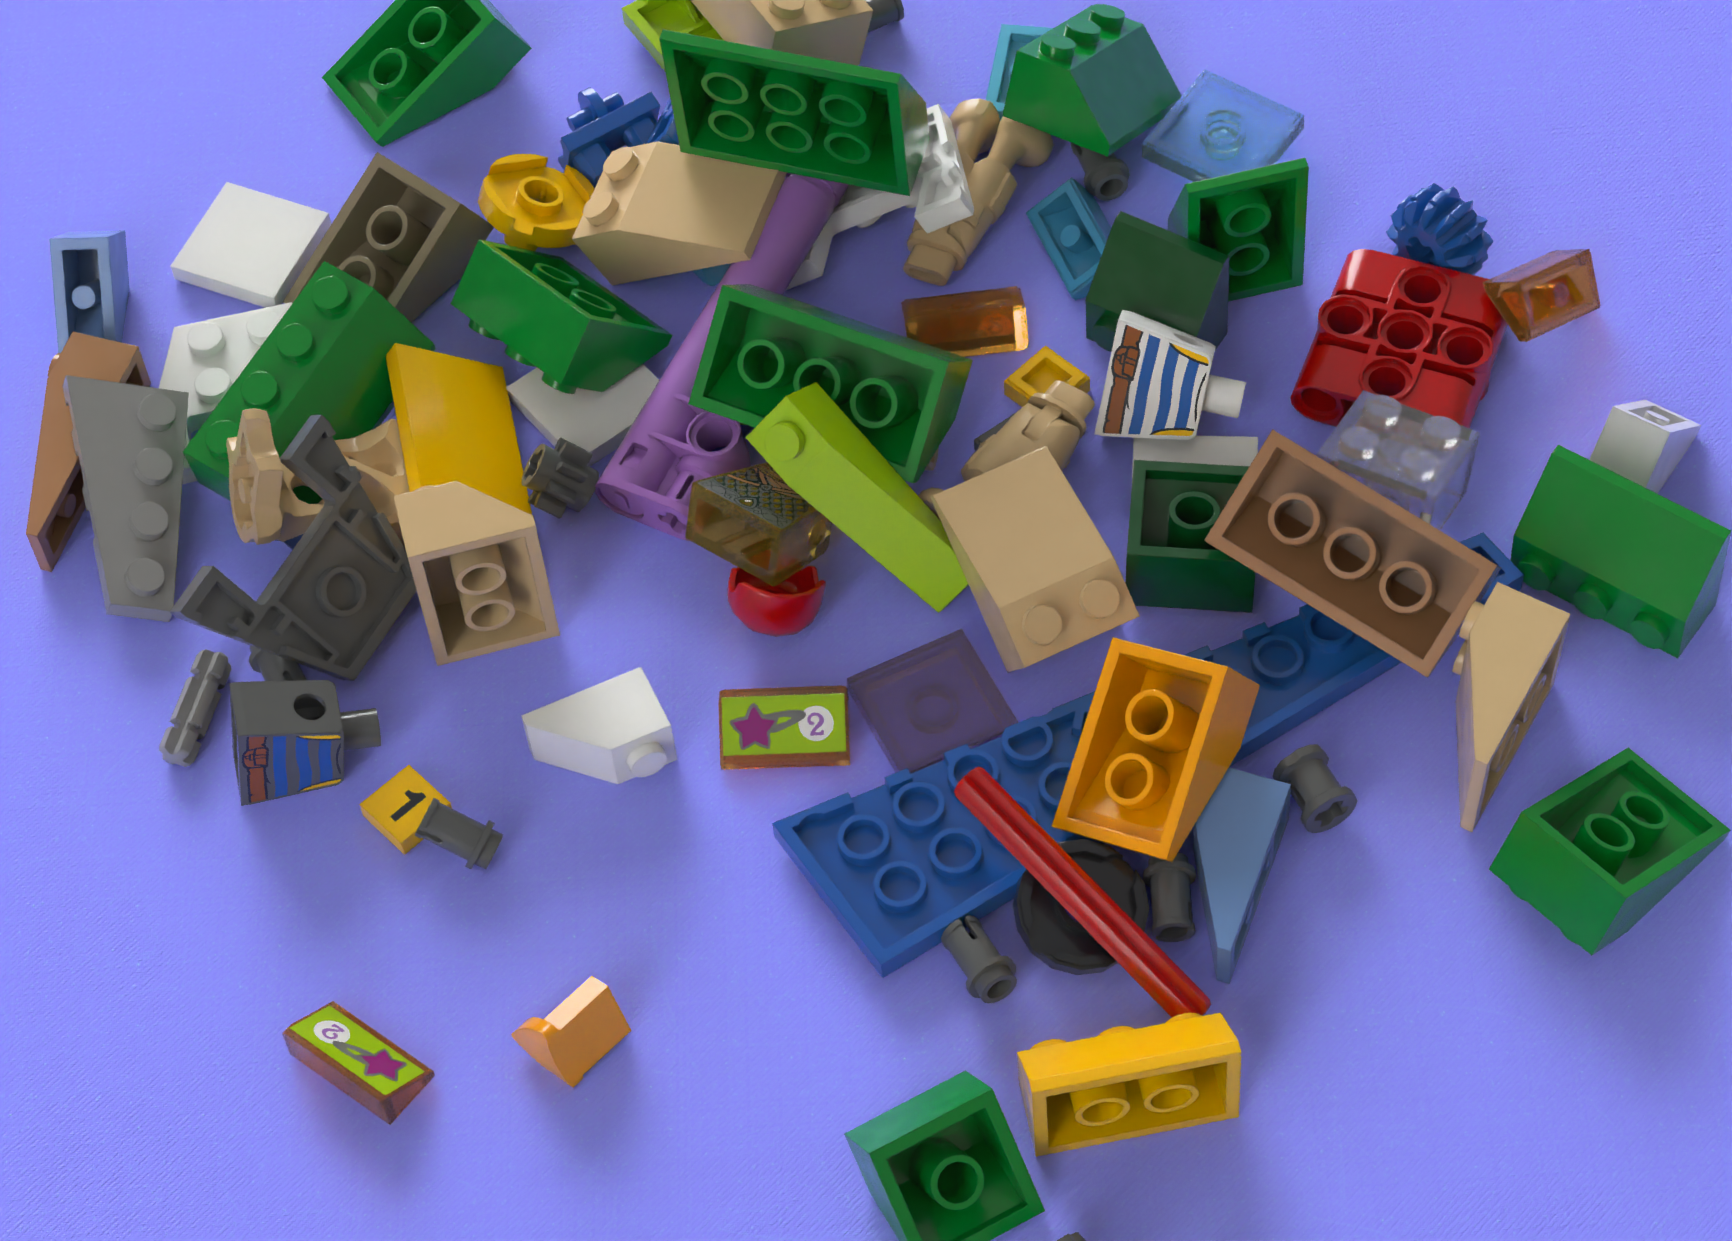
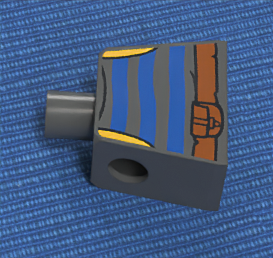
M329 680L229 683L232 749L241 806L339 785L344 781V751L381 746L380 726L376 708L340 712L336 686Z

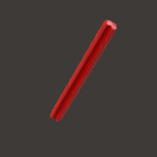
M978 766L972 769L958 782L954 790L958 800L1171 1017L1184 1013H1197L1203 1016L1209 1010L1211 1001L1205 993L984 768Z

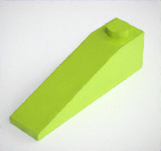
M817 382L785 396L745 437L789 487L938 613L944 610L969 586L941 521Z

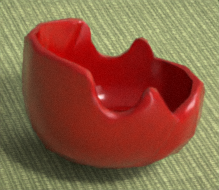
M766 556L742 562L737 568L731 569L727 588L728 602L733 614L750 630L774 637L794 635L814 621L822 605L826 581H819L817 568L813 565L800 570L789 562Z

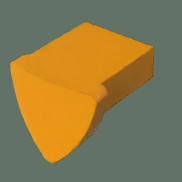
M591 976L544 1019L538 1017L528 1018L511 1035L540 1065L574 1088L584 1078L583 1075L630 1033L631 1029L609 987Z

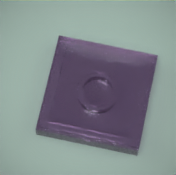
M962 629L846 678L848 692L895 773L908 768L910 774L943 761L944 752L964 744H968L970 749L1002 737L1006 727L1018 723Z

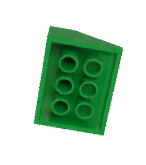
M662 30L659 41L680 152L910 196L930 139L926 102L902 74Z

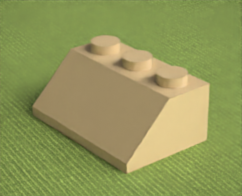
M458 481L437 486L427 485L412 492L393 496L408 561L437 666L560 636L533 515Z

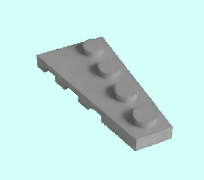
M66 375L62 387L66 406H69L73 424L71 434L75 454L79 456L84 485L82 490L86 511H90L94 532L93 547L106 614L170 622L172 617L170 610L174 606L184 469L183 451L186 441L189 393Z

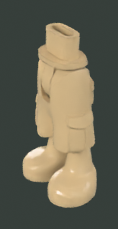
M980 98L960 102L949 117L952 122L973 202L974 213L970 217L928 234L915 219L912 233L907 240L910 255L903 266L904 272L914 279L938 286L946 285L952 272L963 269L967 258L979 245L990 225L994 224L1004 213L1005 207L1017 186L1016 180L1010 172L1015 164L1024 167L1040 166L1048 160L1054 144L1050 134L1004 116L1000 120L998 111L993 103ZM991 148L987 158L974 163L979 153L987 152Z
M1060 380L1054 381L1045 393H1034L1028 400V403L1019 409L996 434L991 435L979 445L978 449L961 469L963 480L972 479L1045 446L1048 447L1063 471L1070 463V458L1079 439L1086 432L1084 419L1094 408V400L1084 391ZM931 487L921 491L918 496L940 520L931 496L944 490Z

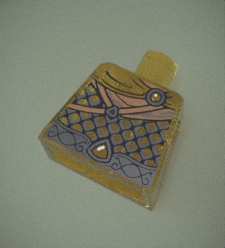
M767 462L704 478L692 483L685 538L773 587L782 583L824 554L829 546L832 522L789 487Z

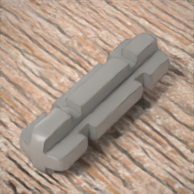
M205 649L196 655L190 670L195 676L186 679L169 721L174 724V727L171 726L165 730L159 745V751L163 754V760L167 763L187 767L195 761L201 747V743L196 740L202 739L205 736L222 695L217 692V689L225 687L232 670L231 665L228 663V657L221 652L214 653Z

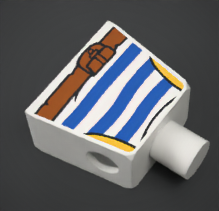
M1122 310L1117 323L1094 434L1109 437L1193 440L1196 438L1202 411L1233 418L1239 417L1246 382L1210 374L1215 345L1134 312Z

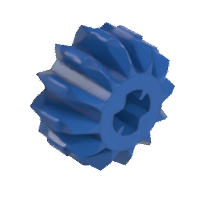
M1435 183L1427 188H1421L1417 193L1409 195L1398 204L1397 210L1390 215L1393 224L1386 231L1389 239L1396 244L1392 252L1393 255L1475 275L1481 270L1482 264L1488 259L1487 250L1494 242L1491 236L1483 230L1488 220L1475 213L1473 210V200L1465 202L1460 198L1458 190L1454 186L1444 190Z

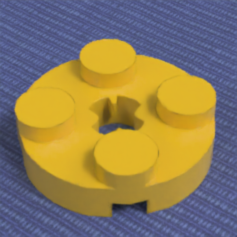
M513 154L497 159L490 166L488 175L483 179L478 204L487 221L498 231L505 234L504 241L508 246L532 251L537 250L538 247H567L576 245L572 237L583 215V208L595 189L591 182L578 170L566 165L564 173L546 167L548 157L536 154Z

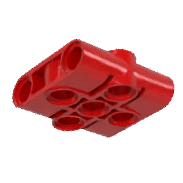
M1353 250L1346 257L1330 299L1326 300L1319 309L1317 332L1290 397L1293 407L1306 418L1320 423L1435 453L1450 454L1459 451L1464 445L1478 404L1488 392L1490 372L1508 326V321L1485 290L1499 284V282L1375 250Z

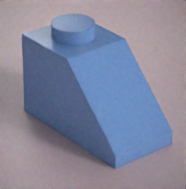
M125 230L67 232L50 238L58 353L62 352L72 332L122 343L130 290Z

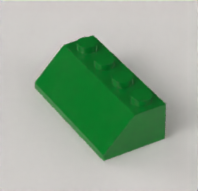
M324 261L189 442L183 454L198 483L230 501L229 459L226 443L227 438L237 437L243 410L257 408L267 411L275 449L279 458L311 415H323L330 422L336 432L332 436L334 440L354 438L380 426L394 407L386 362V354L394 343L435 351L434 343L376 289ZM302 485L293 489L295 496L308 504H318L322 500L308 486Z
M751 284L722 285L688 404L755 428L785 396L817 382L905 481L917 483L956 419L973 360Z

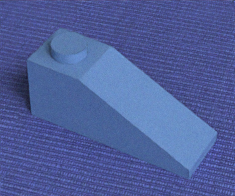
M1230 767L1196 821L1193 839V853L1216 979L1227 984L1231 982L1289 821L1291 784Z

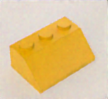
M1221 1012L1205 1016L1197 1013H1184L1170 1018L1163 1024L1137 1029L1129 1026H1117L1101 1032L1096 1037L1070 1042L1061 1039H1050L1035 1044L1029 1050L1017 1052L1019 1087L1036 1157L1239 1117L1241 1049L1237 1037Z

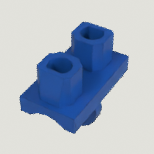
M591 87L578 93V102L581 110L566 118L572 132L561 137L560 140L563 155L558 157V162L562 169L565 170L566 165L578 170L595 188L603 172L604 162L612 151L625 145L633 147L647 143L658 121L660 104L652 92L624 105L623 99L618 92L602 99Z

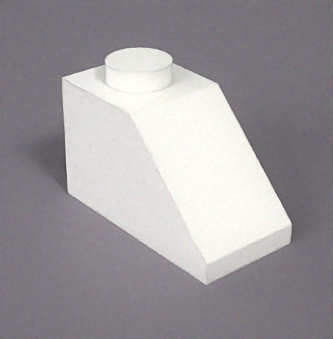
M1648 400L1615 405L1610 411L1589 460L1658 494L1696 438L1701 425Z
M641 667L521 715L529 749L534 760L594 778L620 784L635 777L653 775L666 764L678 760L671 724Z

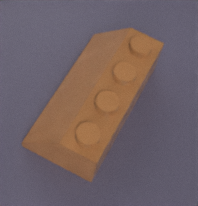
M1273 429L1204 540L1427 678L1460 634L1462 624L1472 604L1475 601L1481 602L1501 569L1495 563Z

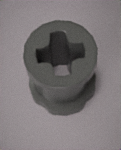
M1318 744L1298 748L1281 760L1273 772L1274 780L1291 784L1290 794L1302 810L1301 822L1305 829L1311 833L1324 832L1337 826L1350 816L1357 804V798L1353 791L1346 786L1341 787L1327 766L1329 757Z

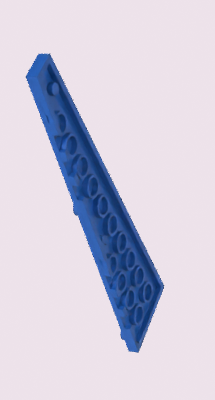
M1484 532L1460 542L1501 567L1480 603L1485 605L1497 582L1517 591L1522 590L1523 573ZM1308 604L1299 607V615L1270 627L1265 622L1243 630L1241 639L1211 651L1207 645L1184 654L1185 656L1228 666L1260 685L1241 747L1229 767L1402 663ZM1095 691L1052 708L1045 715L1030 717L1004 729L1002 737L970 749L968 744H964L944 752L943 761L910 774L908 768L886 776L884 777V785L852 798L847 792L772 823L775 839L882 978L942 943L941 937L943 932L954 921L959 919L963 927L966 928L965 916H975L980 920L1015 897L1018 880L1026 868L955 796L954 790L956 785L972 769L978 766L984 768L1056 843L1087 839L1104 844L1097 840L1052 827Z

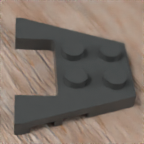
M311 415L282 454L280 461L324 500V506L257 601H255L214 566H202L170 610V613L178 619L338 679L355 681L417 590L403 544L385 514L376 511L359 481L362 476L357 467L349 466L332 436L336 432L330 422L323 415Z

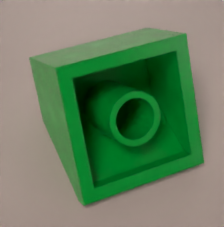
M966 1070L844 1134L871 1196L899 1241H990L1045 1211L993 1089Z

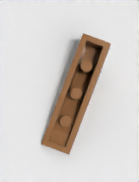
M72 332L62 352L57 353L50 363L26 529L27 538L41 570L53 571L86 508L82 490L84 481L79 456L75 454L71 434L73 424L69 406H66L62 387L65 376L70 375L150 387L151 381L138 346Z

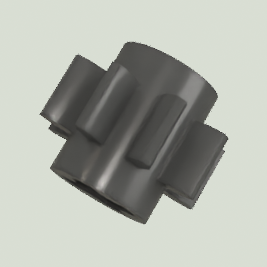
M559 438L555 449L545 444L539 445L528 460L522 476V485L533 490L528 503L559 519L562 517L566 507L580 512L591 499L596 488L595 484L599 478V472L587 466L593 454L563 438Z

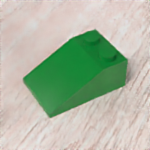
M395 0L324 74L322 79L373 140L381 147H384L492 90L532 48L489 0Z
M1306 158L1184 185L1168 217V231L1229 256L1228 302L1303 285L1309 173Z
M1628 747L1522 811L1489 870L1507 884L1518 898L1528 902L1556 925L1568 940L1581 946L1592 956L1627 933L1726 839L1731 830Z

